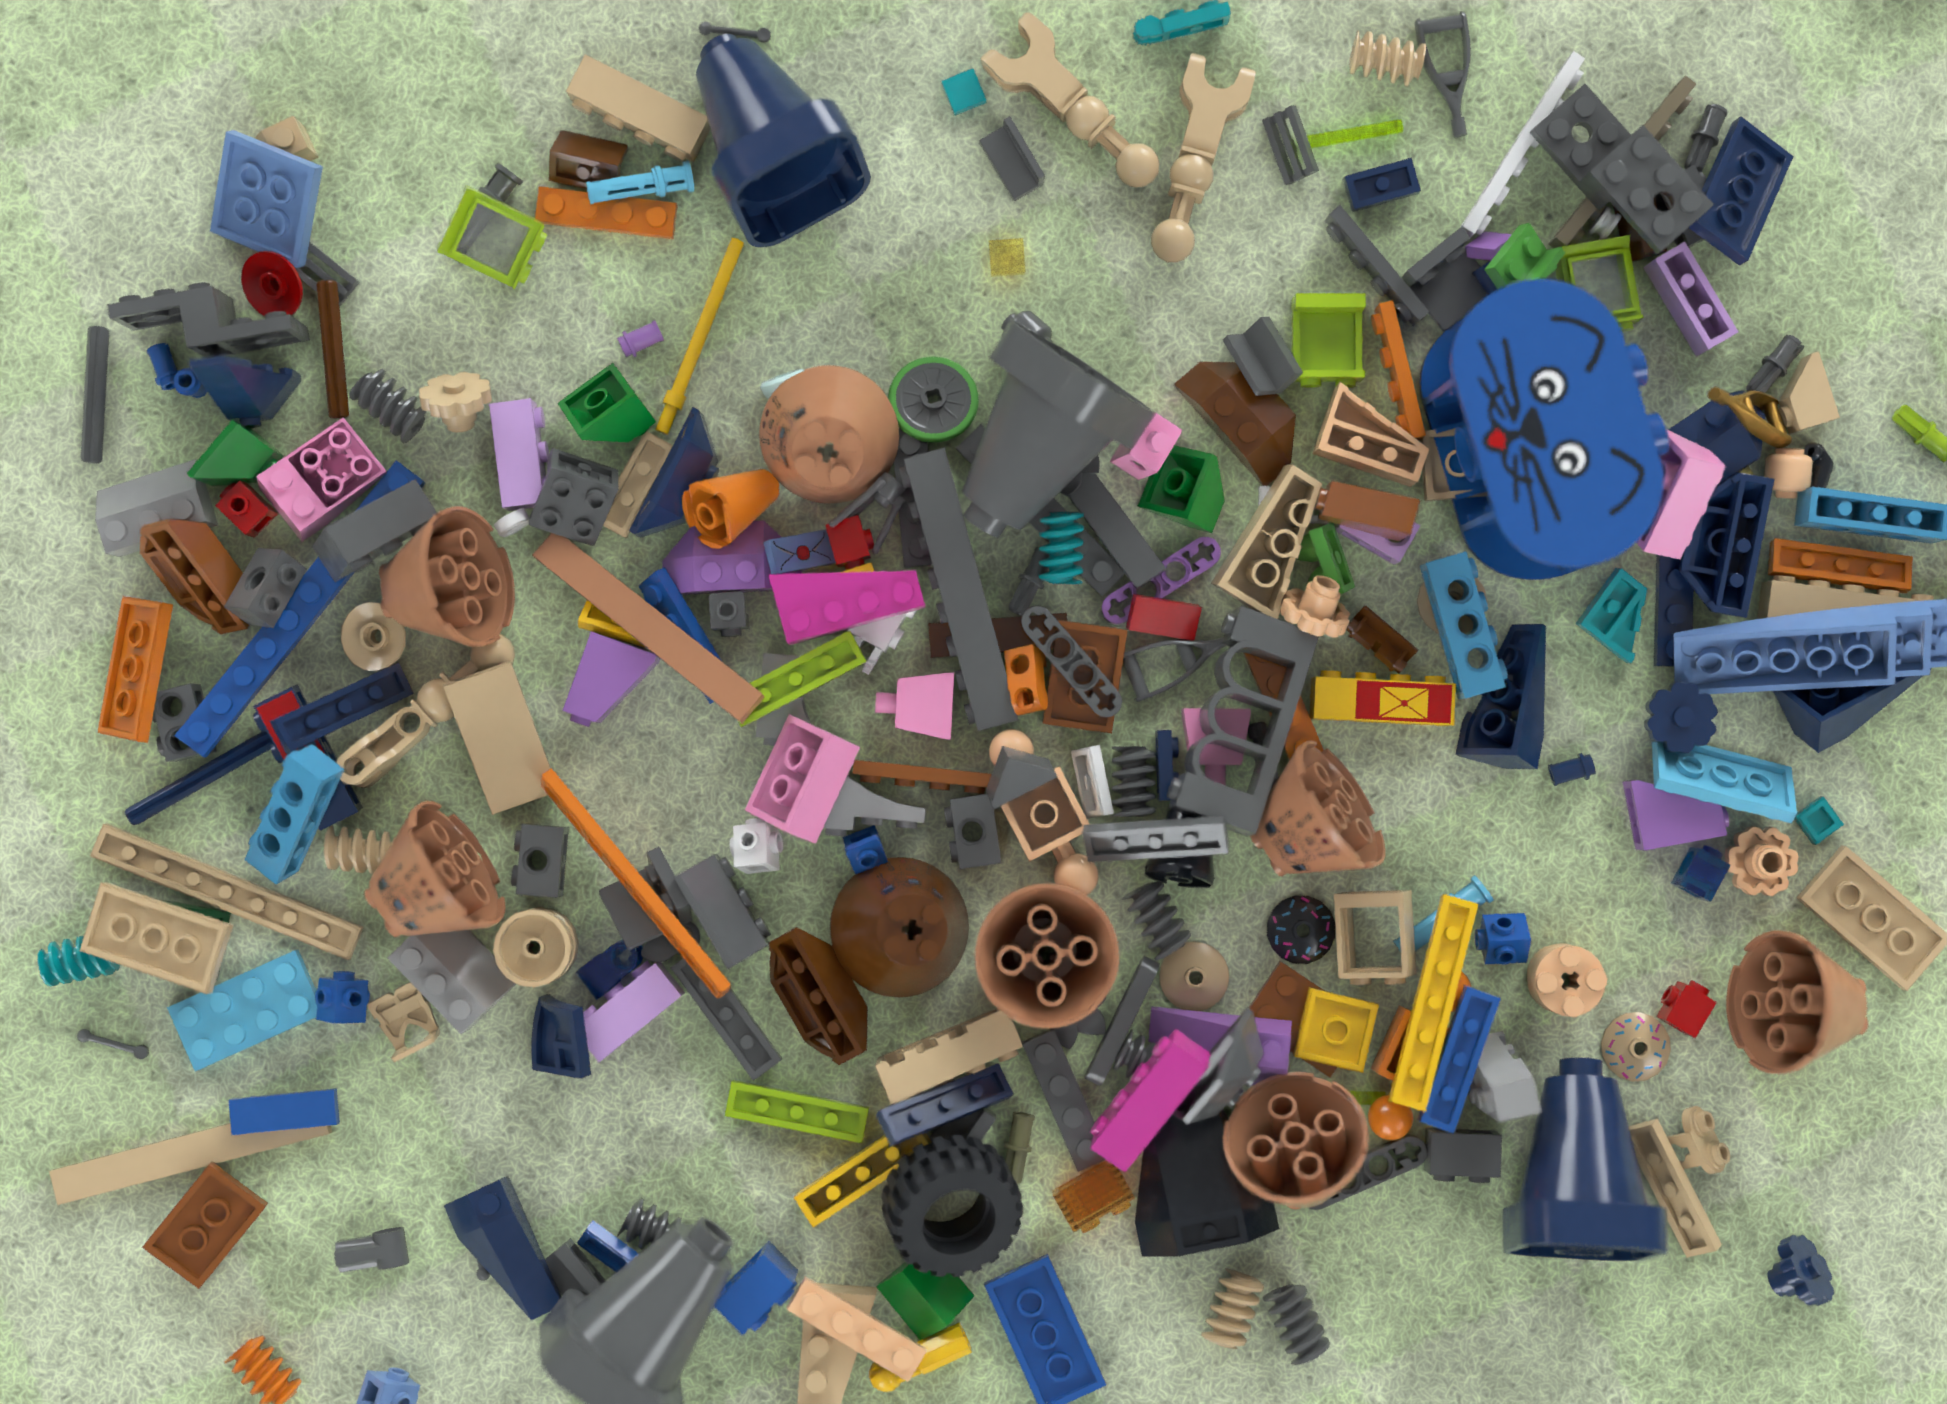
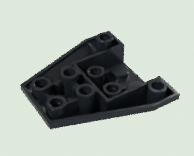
M1223 1109L1216 1116L1189 1124L1171 1115L1144 1148L1135 1213V1226L1142 1257H1179L1249 1243L1279 1229L1274 1202L1257 1196L1243 1186L1228 1164L1223 1145L1225 1123L1229 1118Z

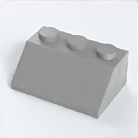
M198 459L97 491L95 521L106 554L122 557L140 551V529L145 524L177 519L207 523L210 528L219 525L206 484L192 479L186 474Z
M470 930L410 936L388 957L393 965L460 1034L470 1030L516 985V983L504 976L496 964L495 956Z

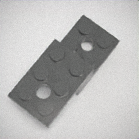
M1586 84L1582 85L1530 131V134L1598 210L1602 209L1608 202H1611L1656 254L1661 252L1714 205L1644 125L1631 135ZM1574 126H1583L1589 132L1587 142L1580 143L1573 138L1572 128ZM1656 194H1663L1670 200L1669 211L1661 212L1655 208L1653 199Z
M206 282L190 284L188 290L175 292L174 289L156 290L153 292L154 296L141 298L139 295L122 296L119 298L118 303L107 304L109 318L133 331L182 322L187 348L205 358L228 356L310 341L308 327L291 315H287L284 311L265 314V319L252 321L251 318L236 319L233 299Z

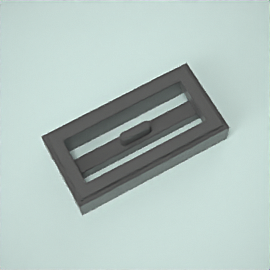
M1293 105L1285 108L1286 110L1273 114L1274 116L1262 120L1285 185L1293 184L1319 171L1298 109ZM1289 118L1290 124L1292 126L1295 138L1297 140L1301 155L1306 166V169L1304 170L1302 169L1299 157L1297 155V148L1295 146L1294 140L1291 138L1288 126L1285 121V119Z
M309 242L308 250L349 282L345 288L337 282L338 292L340 293L339 306H341L360 282ZM306 258L305 265L323 280H334L310 259ZM295 268L300 279L317 292V283L299 268Z

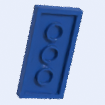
M1048 1254L984 1282L985 1289L1037 1404H1067L1106 1386V1381Z

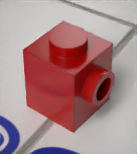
M239 481L237 484L232 483L228 485L220 494L221 500L215 505L241 532L253 538L279 514L258 492L242 481Z
M859 515L846 518L835 527H830L829 523L825 524L838 568L845 566V570L864 565L865 560L871 559L869 550H872L875 544L870 528L863 530Z
M1693 980L1689 984L1677 981L1675 986L1670 985L1662 995L1661 1003H1663V1006L1656 1017L1683 1034L1696 1038L1717 1002L1707 996L1710 990Z

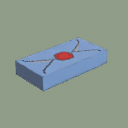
M826 529L770 539L763 542L771 574H787L836 563Z

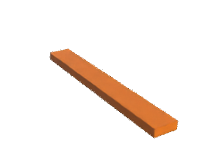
M550 768L542 774L541 787L713 995L719 999L729 991L731 983L554 770Z

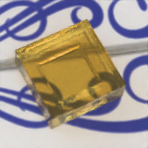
M1023 238L989 240L991 277L1025 275Z

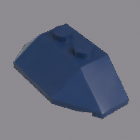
M1741 390L1729 394L1730 396L1743 394L1745 391ZM1710 401L1668 429L1710 450L1726 465L1723 470L1722 479L1716 486L1739 473L1761 457L1762 440L1751 434L1727 405H1720ZM1753 405L1755 413L1765 420V414L1757 405Z
M692 407L629 529V532L639 538L687 523L682 509L683 493L689 490V485L696 481L716 478L718 476L719 468L716 466L719 461L704 415L698 409Z
M1737 473L1716 486L1708 501L1706 512L1701 516L1693 532L1691 543L1686 547L1681 557L1679 572L1710 612L1743 618L1748 616L1774 485L1773 478Z

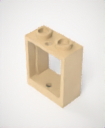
M1412 890L1359 891L1334 894L1339 979H1350L1351 985L1371 984V978H1384L1385 984L1406 983V978L1417 974ZM1398 906L1402 966L1356 967L1353 908Z

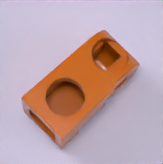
M1034 644L1005 650L1007 684L1015 713L1020 716L1046 710L1048 696L1043 668L1047 666L1046 655Z

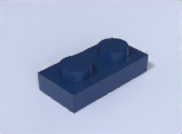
M1412 158L1350 174L1343 178L1352 212L1413 196L1421 191Z
M1172 730L1155 731L1157 800H1171L1167 798L1169 786L1173 778L1178 779L1179 772H1173L1172 759L1179 756L1178 737H1172Z

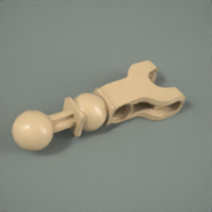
M1024 13L1018 20L1019 33L1030 46L1025 55L1018 59H1009L996 50H989L980 58L983 69L1002 89L1013 93H1031L1054 115L1059 117L1062 122L1066 121L1067 127L1074 136L1082 140H1088V146L1091 149L1098 143L1103 146L1116 159L1117 175L1123 183L1131 187H1144L1154 181L1160 167L1157 154L1145 144H1130L1113 128L1116 117L1113 114L1109 115L1108 108L1103 101L1094 96H1087L1088 90L1055 58L1053 32L1033 14Z
M1192 53L1179 92L1181 101L1189 112V122L1179 157L1170 168L1171 186L1168 195L1174 197L1168 220L1162 221L1157 225L1151 236L1153 251L1165 262L1182 261L1194 249L1195 237L1188 225L1194 203H1202L1205 192L1213 182L1214 172L1212 164L1223 127L1228 121L1238 118L1245 111L1252 92L1256 75L1255 70L1241 68L1233 85L1226 89L1215 88L1208 84L1204 77L1206 58L1196 53Z
M499 634L500 639L493 644L472 647L470 651L471 660L450 678L442 672L439 674L441 678L426 682L418 691L417 699L410 701L411 706L397 711L377 729L358 740L338 758L336 763L344 768L340 780L360 788H368L378 782L396 766L406 753L428 734L431 726L435 728L438 725L437 723L446 722L454 717L443 684L509 661L513 665L515 651L511 641L503 634ZM410 715H418L420 727L415 732L407 733L404 729L405 719ZM363 762L364 769L357 775V766Z

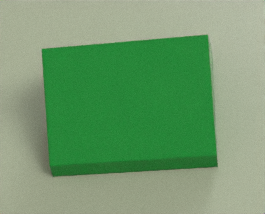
M906 1262L876 1286L919 1340H924L947 1327L975 1296L959 1276L952 1277L951 1273H946L945 1277L932 1276L930 1270L927 1273H922L914 1269L913 1264Z

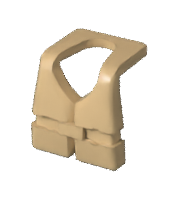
M411 982L397 988L394 994L387 993L368 1004V1009L374 1019H378L380 1028L396 1050L391 1057L393 1062L399 1061L432 1044L440 1034V1029L429 1001L425 1000V997ZM408 1024L418 1025L429 1032L421 1042L407 1049L404 1039Z

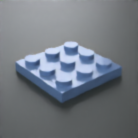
M227 131L210 232L257 252H276L285 257L295 268L305 266L323 166L238 131Z

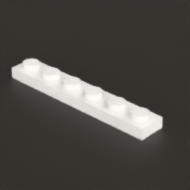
M1575 51L1571 53L1562 65L1462 223L1461 227L1470 238L1475 233L1478 235L1483 233L1492 217L1487 215L1493 204L1499 207L1508 194L1510 188L1506 186V183L1511 175L1518 177L1529 159L1524 157L1528 148L1530 146L1533 148L1538 146L1539 143L1530 134V131L1564 102L1561 96L1566 88L1572 91L1584 72L1579 70L1585 58Z

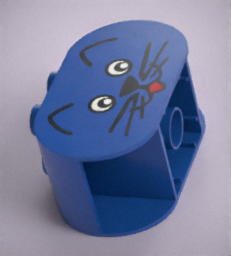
M1548 279L1526 280L1505 286L1479 302L1465 318L1456 322L1441 334L1429 349L1420 372V395L1430 430H1435L1436 434L1455 429L1454 436L1434 437L1449 491L1471 490L1457 494L1455 498L1451 499L1463 539L1469 550L1481 563L1497 573L1516 579L1543 580L1555 578L1607 561L1622 554L1632 547L1648 530L1657 514L1663 493L1664 474L1659 456L1668 453L1669 438L1665 424L1659 414L1655 412L1646 414L1639 387L1646 385L1648 381V368L1643 352L1637 344L1626 346L1618 322L1603 303L1585 290L1565 282ZM1453 450H1456V454L1450 457L1449 466L1455 473H1464L1465 476L1454 477L1446 470L1445 459ZM1483 492H1487L1488 496L1484 497H1470Z

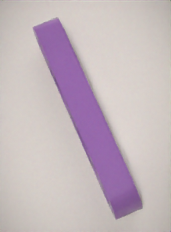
M1200 537L1161 561L1165 567L1171 562L1181 563L1184 566L1185 575L1182 580L1172 581L1167 577L1165 571L1151 580L1156 587L1154 597L1164 598L1218 562L1221 556V549L1215 539ZM1202 543L1204 547L1211 546L1214 550L1210 554L1212 560L1209 562L1205 558L1198 560L1193 564L1198 570L1192 572L1190 563L1182 554L1188 552V556L1191 558L1199 552L1197 545ZM1131 581L1104 599L1101 605V613L1107 622L1119 625L1127 621L1131 604L1122 610L1125 615L1122 618H1119L1117 614L1110 616L1108 610L1111 608V600L1114 599L1117 603H1121L1128 598L1123 593L1125 590L1129 589L1132 597L1133 594H1137L1136 588Z

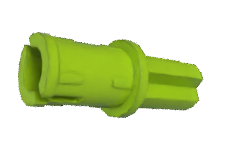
M1908 405L1900 406L1894 412L1892 421L1915 439L1914 443L1916 445L1921 443L1936 455L1940 461H1947V437L1935 428L1936 423L1934 421L1929 423Z

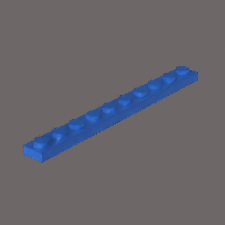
M396 460L356 510L416 479L421 489L426 483ZM318 557L303 575L274 628L261 627L175 736L199 755L207 758L355 572L334 582Z

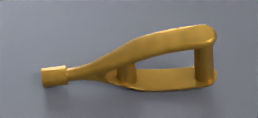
M1713 387L1709 390L1708 398L1720 405H1727L1745 428L1758 439L1775 448L1786 447L1792 442V437L1786 432L1777 407L1779 401L1776 398L1754 390L1735 396H1730L1728 392L1718 387ZM1753 405H1757L1760 410L1764 411L1767 421L1755 413Z

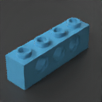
M1810 487L1805 491L1798 492L1794 526L1933 544L1947 540V504Z
M1467 551L1419 565L1452 681L1456 684L1457 698L1466 699L1506 687L1504 680L1508 677L1503 660L1498 659L1494 646L1498 645L1497 635L1494 627L1487 624L1484 612L1488 611V605L1482 591L1478 592L1474 578H1478V570L1472 557L1468 558ZM1451 582H1457L1463 588V596L1459 601L1452 599L1448 593V587ZM1462 615L1468 616L1473 622V629L1468 635L1462 633L1458 628V620ZM1472 649L1480 651L1483 656V662L1479 668L1472 667L1468 662V654Z
M313 744L300 751H292L283 761L282 767L284 770L281 777L273 785L271 800L259 817L261 823L248 842L250 848L244 860L274 884L282 882L299 871L344 772V768Z

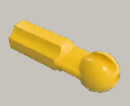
M960 1322L917 1342L924 1346L927 1352L911 1378L920 1374L925 1375L972 1353L971 1345ZM875 1362L872 1363L869 1369V1379L872 1386L885 1393L895 1390L902 1382L906 1381Z

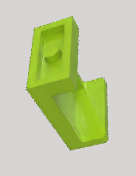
M1296 293L1292 298V355L1303 371V374L1294 381L1300 382V387L1318 388L1321 387V382H1335L1336 387L1341 382L1346 387L1353 388L1356 387V382H1361L1365 378V370H1362V311L1366 308V293Z

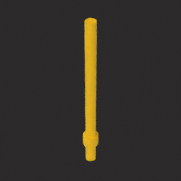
M731 238L673 386L671 390L666 391L662 402L665 406L655 429L660 433L668 435L677 411H682L687 398L684 396L744 245V242L739 239Z

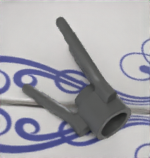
M884 472L871 487L829 522V526L835 527L845 518L859 515L874 500L885 509L891 504L892 508L872 549L873 554H878L899 509L906 502L901 497L906 489L894 477Z

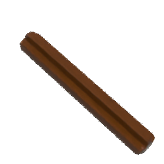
M321 280L317 282L316 286L328 416L332 419H341L349 416L338 284L334 280Z

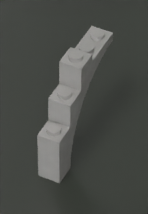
M763 653L761 677L799 656ZM803 696L757 720L756 737L764 738L763 745H775L789 714L811 724L806 712ZM847 775L824 825V828H826L825 835L846 836L847 830H854L855 817H862L861 824L882 826L883 819L897 820L896 827L917 829V822H925L926 808L897 803L875 794Z

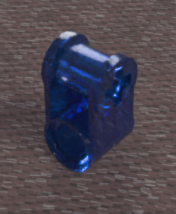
M620 940L602 954L595 956L575 973L594 998L598 1000L619 984L623 977L640 965L643 961L641 956L643 946L639 945L629 950L631 955L628 957V960L623 962L619 956L627 948L623 940Z

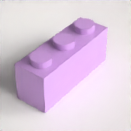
M1685 242L1657 257L1644 267L1645 272L1696 357L1738 333L1733 321Z
M531 398L491 403L489 408L502 508L507 511L534 508L546 479L544 462H547L549 456L547 442H541L540 428H545L542 407H537V403Z
M647 960L631 973L635 979L625 988L621 983L617 984L604 995L607 1000L604 1005L599 1009L592 1005L583 1012L588 1050L598 1062L606 1058L685 994L661 962L651 965Z

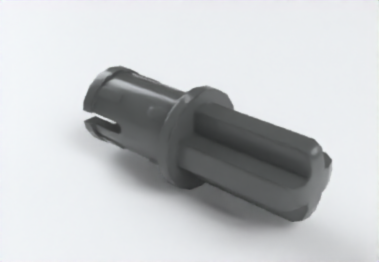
M1718 104L1706 105L1697 130L1691 135L1694 142L1685 162V169L1695 165L1698 172L1703 171L1711 148L1719 143V131L1728 114L1727 109Z
M1785 335L1777 348L1769 356H1765L1762 359L1763 366L1746 386L1747 392L1754 390L1766 393L1778 377H1784L1791 362L1804 349V345H1801L1802 342L1792 335Z
M1039 547L1035 548L1024 573L1019 574L1018 577L1021 579V582L1008 606L1011 612L1020 616L1029 608L1037 590L1044 588V584H1042L1044 580L1039 579V575L1049 571V568L1039 565L1040 560L1049 558V554L1039 551Z

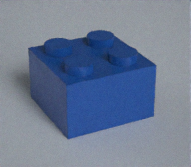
M768 1241L725 1284L714 1307L742 1335L750 1328L755 1332L769 1318L768 1314L772 1310V1306L775 1303L781 1306L794 1293L795 1290L793 1288L797 1285L795 1279L798 1269Z

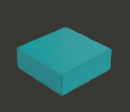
M974 68L941 81L954 116L986 103V97Z
M1824 796L1818 797L1804 807L1794 818L1812 845H1817L1844 825Z

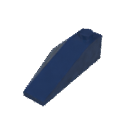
M224 355L189 360L190 369L227 420H235L249 428L261 427V421L272 420L302 381L301 374L291 368H279V373L273 372L271 364L251 365V360Z
M1544 624L1511 625L1497 653V658L1502 659L1506 666L1508 675L1507 679L1504 680L1506 687L1480 694L1482 697L1474 713L1467 711L1461 725L1456 749L1457 756L1505 769H1538L1544 738L1546 626Z
M1923 676L1895 677V685L1773 692L1793 733L1819 753L1846 739Z
M509 1176L444 1205L457 1238L531 1320L550 1312L561 1298V1295Z

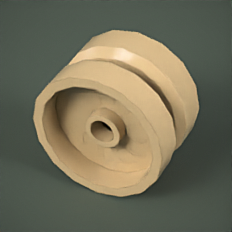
M536 907L515 913L502 923L495 935L493 952L498 968L507 979L520 986L538 987L559 979L570 970L577 958L579 941L575 927L565 915L555 909ZM531 941H536L540 944V951L538 953L532 951L531 948L535 945Z

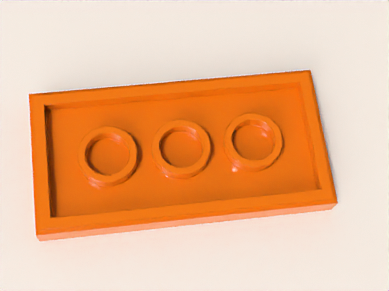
M123 596L98 733L148 743L173 604Z

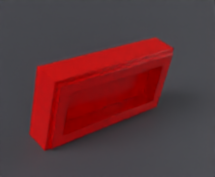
M1133 594L1126 628L1131 631L1194 641L1202 607L1197 604Z

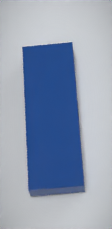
M337 1088L232 1098L229 1100L231 1135L331 1126L340 1123Z

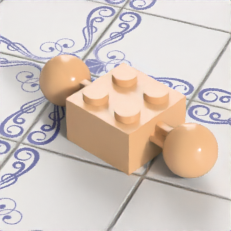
M1007 729L999 732L992 739L989 747V756L994 766L1002 746L1034 755V748L1030 738L1024 732L1016 729ZM1060 766L1054 768L1058 776L1057 778L1002 805L1001 808L1029 862L1052 851L1057 861L1054 870L1055 884L1076 889L1087 896L1095 889L1098 883V869L1094 862H1088L1086 855L1075 852L1070 840L1082 835L1084 825H1089V822Z

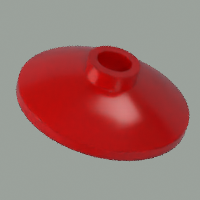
M272 251L257 252L245 261L241 272V284L251 306L263 316L276 311H284L287 315L291 316L295 314L302 303L303 287L294 266L285 257Z

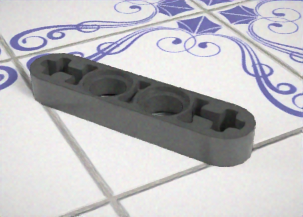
M1039 605L1027 608L1021 618L1022 627L1027 635L1096 714L1102 717H1112L1117 714L1121 709L1122 697L1114 685L1048 609ZM1033 612L1036 615H1041L1042 613L1046 615L1043 622L1050 631L1054 625L1059 629V631L1049 635L1044 644L1038 640L1045 636L1037 627L1031 630L1028 627L1031 623L1029 615ZM1057 638H1064L1070 644V652L1063 658H1057L1050 652V645ZM1079 665H1088L1093 670V677L1087 684H1079L1073 678L1074 669ZM1100 678L1105 682L1098 686L1105 695L1111 693L1115 695L1111 700L1114 704L1111 709L1105 706L1099 709L1097 705L1100 699L1093 691L1089 697L1084 693L1093 688Z
M1143 956L1086 1071L1085 1079L1099 1086L1103 1084L1157 974L1160 963L1146 956Z
M1407 1134L1400 1139L1391 1140L1368 1150L1361 1168L1355 1175L1356 1179L1353 1186L1346 1189L1342 1188L1337 1194L1322 1204L1309 1207L1308 1209H1323L1419 1167L1427 1157L1426 1145L1415 1135ZM1408 1142L1414 1147L1419 1146V1150L1415 1151V1159L1411 1160L1408 1156H1402L1397 1159L1401 1165L1395 1168L1394 1159L1388 1153V1150L1393 1148V1152L1398 1155L1406 1150L1405 1144ZM1378 1155L1384 1156L1388 1163L1385 1172L1378 1175L1371 1173L1369 1170L1371 1158Z

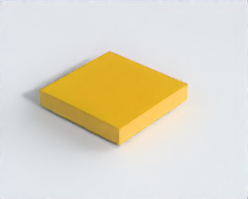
M1309 987L1293 1056L1363 1073L1379 1004Z

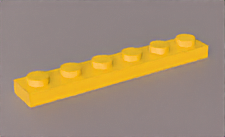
M1446 894L1441 895L1389 1102L1426 1112L1478 903Z

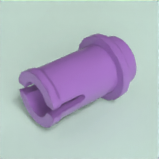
M655 320L632 332L626 333V331H623V336L617 338L626 357L630 355L636 357L637 352L655 343L664 341Z

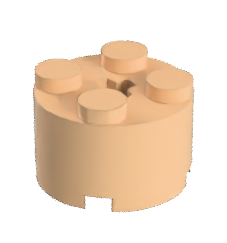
M1565 943L1543 947L1532 957L1527 968L1528 989L1534 1001L1551 1012L1568 1017H1577L1592 1010L1601 1000L1608 980L1600 961L1594 954L1584 948ZM1563 973L1569 974L1570 983L1568 986L1563 985L1564 980L1561 978Z

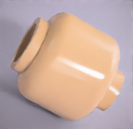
M1775 448V453L1766 457L1764 477L1774 479L1773 490L1775 491V497L1794 499L1797 498V492L1810 488L1813 461L1811 457L1804 455L1805 449Z

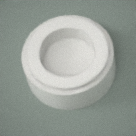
M521 508L499 519L494 524V527L499 536L507 537L527 526L530 517L526 510Z

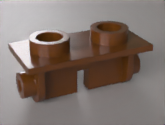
M1366 605L1349 621L1346 629L1349 632V638L1353 637L1368 651L1371 649L1375 652L1374 656L1384 663L1390 672L1394 670L1399 674L1407 666V662L1419 650Z

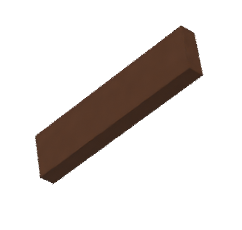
M1067 613L1052 614L1057 621L1058 619L1067 621ZM1045 614L1029 615L1031 623L1028 627L1031 630L1035 627L1041 630L1045 636L1038 640L1044 644L1049 635L1056 632V626L1054 625L1051 631L1045 626L1043 622L1046 618ZM1022 616L991 618L1000 653L1031 644L1038 647L1023 629L1021 623ZM928 623L931 658L950 657L945 637L952 636L949 623ZM1055 640L1051 643L1050 649H1053Z

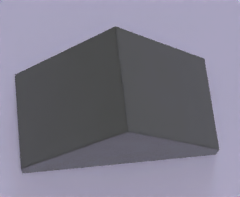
M1002 746L986 792L993 808L996 809L1058 776L1049 759Z

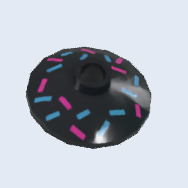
M1295 895L1282 900L1272 910L1267 921V937L1271 948L1280 958L1293 964H1309L1320 960L1330 950L1335 939L1336 925L1331 911L1322 901L1311 896ZM1301 924H1306L1309 928L1308 934L1304 937H1300L1297 934V927Z

